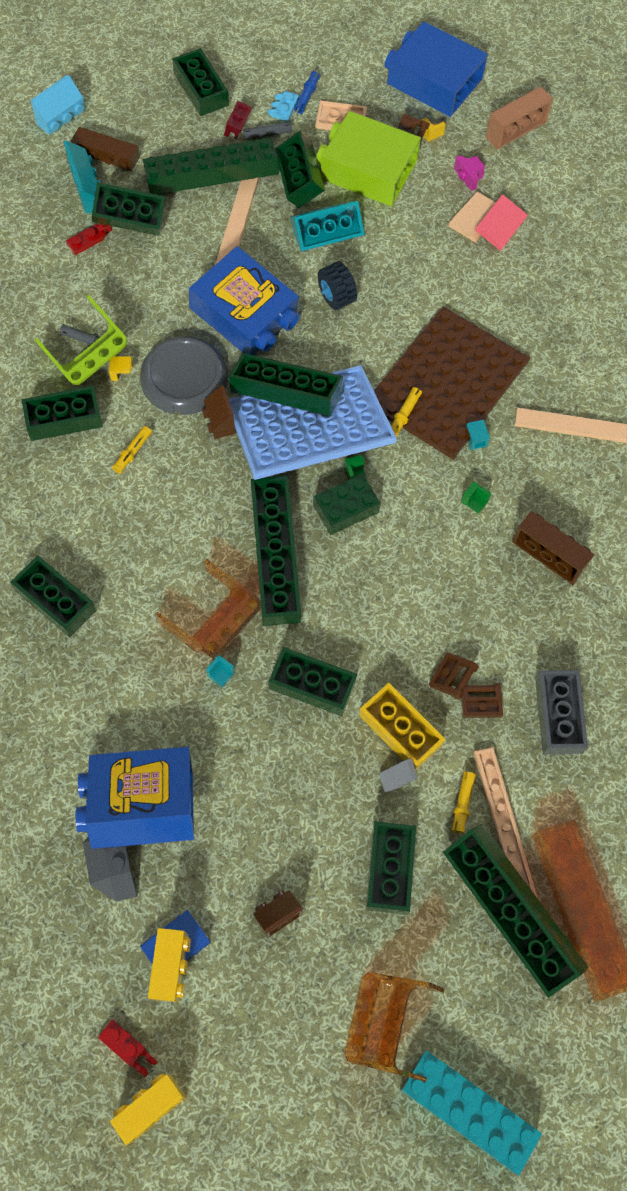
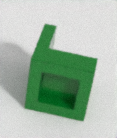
M363 455L345 459L344 469L348 480L361 474L367 480L364 471L365 461Z
M473 481L464 492L461 503L479 514L489 502L492 493Z

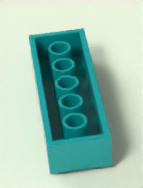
M427 1050L422 1052L400 1089L408 1097L518 1176L521 1174L542 1136L540 1131Z

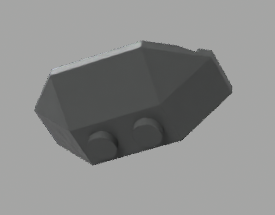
M87 837L83 842L90 885L116 902L137 897L128 846L92 849L89 837Z

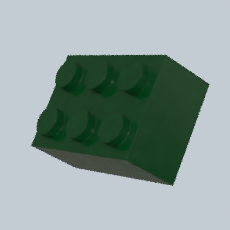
M363 474L313 496V507L330 535L378 514L381 504Z

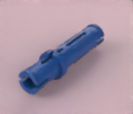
M312 71L308 81L304 83V89L294 107L295 112L299 108L297 113L303 114L311 94L316 90V84L320 79L319 74L315 78L316 71Z

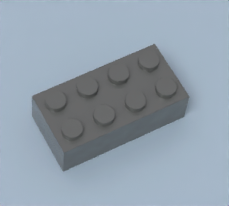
M539 671L535 681L543 754H583L588 748L580 671Z

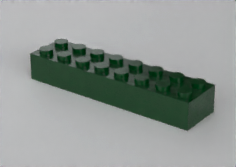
M262 138L236 144L231 143L224 146L182 151L180 153L143 159L149 193L155 195L279 174L278 155L272 138Z
M288 476L251 479L263 626L301 623Z
M482 823L472 828L443 851V854L548 998L581 976L589 968Z

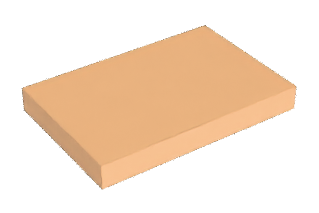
M320 100L315 128L331 130L336 121L342 123L348 111L366 117L367 106Z
M476 192L449 222V227L476 243L481 235L475 231V228L496 202Z

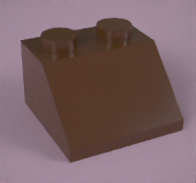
M223 385L204 400L205 408H202L204 419L208 418L209 421L207 423L209 434L213 433L214 439L235 434L234 415Z
M290 890L287 892L280 891L273 896L274 900L269 904L264 902L255 908L256 912L253 913V916L266 938H269L303 915L302 906Z

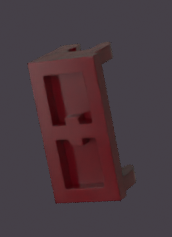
M237 101L226 123L224 136L228 137L230 132L235 134L234 139L238 138L252 110L251 106Z

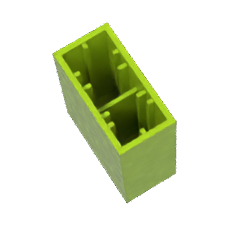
M348 111L342 123L336 121L333 124L329 145L322 144L317 152L316 159L318 164L321 165V178L323 181L392 207L418 161L421 137Z

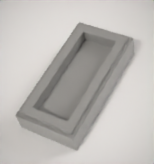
M407 759L379 773L385 793L418 779L412 759Z

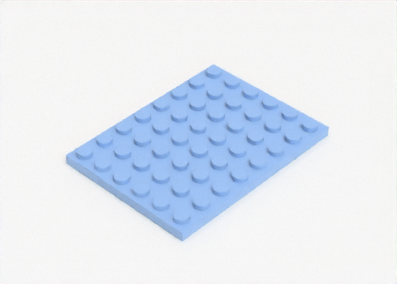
M361 365L332 372L333 374L343 376L344 392L331 416L245 395L228 399L234 415L235 430L254 480L396 443V436Z

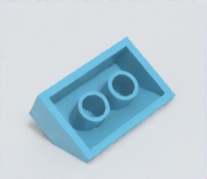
M68 74L30 100L36 124L49 135L85 110L83 96Z

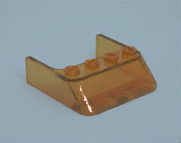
M206 559L204 561L205 570L230 590V595L226 601L191 637L161 613L157 612L155 616L161 626L193 651L209 657H217L259 612L261 601L256 595Z
M372 972L366 973L360 982L346 1043L345 1057L347 1061L386 1073L426 1082L427 1077L399 1070L396 1066V1054L408 998L411 992L415 989H424L444 993L445 988L425 981Z

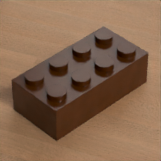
M533 511L518 526L512 543L572 585L584 573L595 555L589 548L580 545L572 536L564 534L556 525L550 524L540 514Z

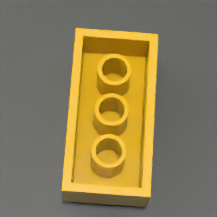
M387 683L360 708L359 716L403 761L412 759L415 771L444 745L446 739L390 683Z

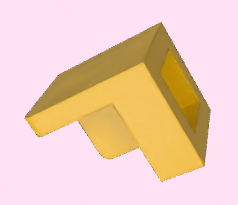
M427 117L422 119L430 123L429 128L426 129L424 138L428 142L444 135L446 126L444 122L431 124Z
M114 356L110 359L109 374L111 381H118L119 374L131 373V369H133L131 356Z

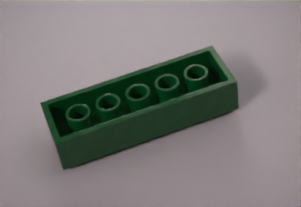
M242 353L228 376L232 393L327 416L332 415L344 392L343 376L247 353Z

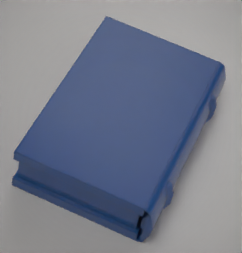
M188 910L162 928L181 930L188 934L189 939H191L190 952H186V961L211 943ZM157 933L140 945L152 964Z

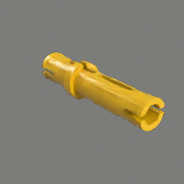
M416 387L411 389L399 413H396L394 416L395 420L391 428L396 437L399 435L403 425L407 424L412 409L422 395L421 390L416 393L418 390Z
M143 426L128 447L121 451L120 457L112 466L115 472L121 474L129 462H133L136 453L152 434L151 429Z
M465 771L462 774V782L457 806L453 811L455 816L451 829L456 834L465 833L466 820L470 815L468 810L476 774Z

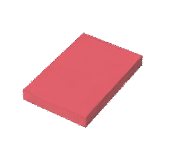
M502 194L475 228V231L501 251L528 215Z

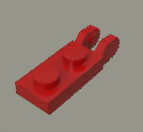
M113 1019L98 1036L106 1046L130 1067L133 1066L145 1078L149 1073L146 1068L136 1062L139 1057L143 1055L154 1066L158 1062L146 1051V1048Z

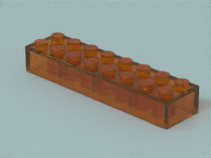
M575 819L536 831L532 838L573 947L589 967L583 975L593 1001H600L627 992V951Z

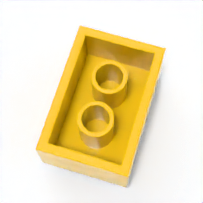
M158 928L148 999L179 1003V999L184 997L185 984L182 983V977L187 975L188 961L185 960L186 952H190L191 939H189L185 931Z
M161 1073L150 1082L152 1084L151 1088L148 1090L142 1089L132 1097L134 1102L129 1106L127 1104L122 1105L113 1112L114 1118L110 1123L125 1145L135 1141L186 1098V1095L171 1074L164 1075Z

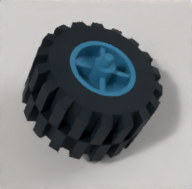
M337 261L318 271L317 277L320 291L332 309L339 310L357 300V288L354 278L342 262Z

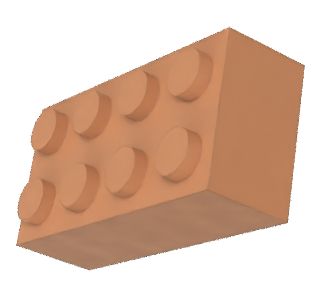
M540 86L535 90H531L526 95L520 96L515 101L507 103L504 107L493 111L490 114L486 138L498 150L547 122L553 98Z

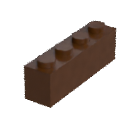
M78 127L70 140L71 143L85 148L87 155H91L93 160H99L108 165L120 167L123 170L132 171L140 158L137 145L82 127Z

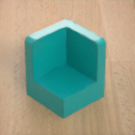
M484 420L467 423L466 427L470 435L468 443L470 450L487 447L490 436Z
M220 655L206 669L207 677L222 688L235 674L234 666Z

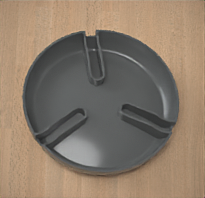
M190 336L173 337L157 344L147 354L140 370V383L144 395L155 407L171 414L177 411L180 412V415H189L201 412L202 408H205L204 400L220 386L224 385L226 389L228 369L221 353L210 343Z

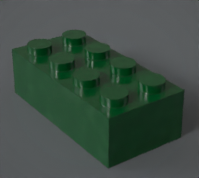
M201 48L172 58L174 75L200 116L229 106L228 90Z
M300 130L275 148L288 201L299 209L325 191L313 143L308 136Z
M97 182L92 222L159 236L165 196Z
M94 385L21 399L26 429L31 441L103 427Z
M38 555L10 581L14 590L69 638L97 611L91 599Z
M283 647L268 685L272 691L343 717L356 683L357 674Z
M374 821L366 910L409 914L416 826Z

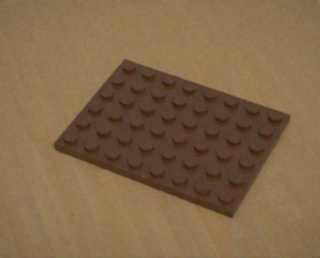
M443 306L376 387L374 393L387 419L393 422L395 414L399 413L413 387L418 388L416 393L421 390L422 395L412 409L407 424L403 425L402 428L454 460L470 439L466 427L467 423L486 419L528 364L530 357Z

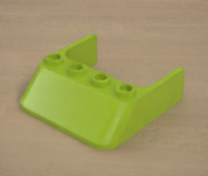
M90 295L86 296L87 299L108 323V330L70 363L65 365L59 364L39 339H34L70 383L74 385L83 383L127 345L126 336Z

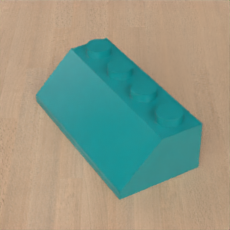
M67 140L63 141L69 167L85 214L92 213L97 182L100 183V180H96L98 176L95 167L92 168L91 166L93 165L92 157L87 155L85 148Z
M356 200L290 216L293 232L301 251L365 235L359 202Z

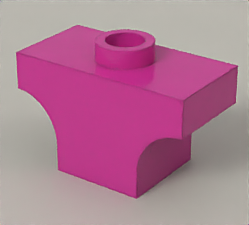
M460 155L455 158L454 170L458 173L459 179L463 180L472 191L477 188L478 180L483 178L485 166L477 156L465 158Z

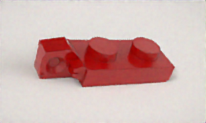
M95 224L67 239L66 244L76 256L103 241L107 236L106 234L112 231L111 226Z

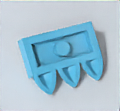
M284 91V93L275 95L278 101L271 103L275 109H270L267 113L271 117L289 122L299 95Z

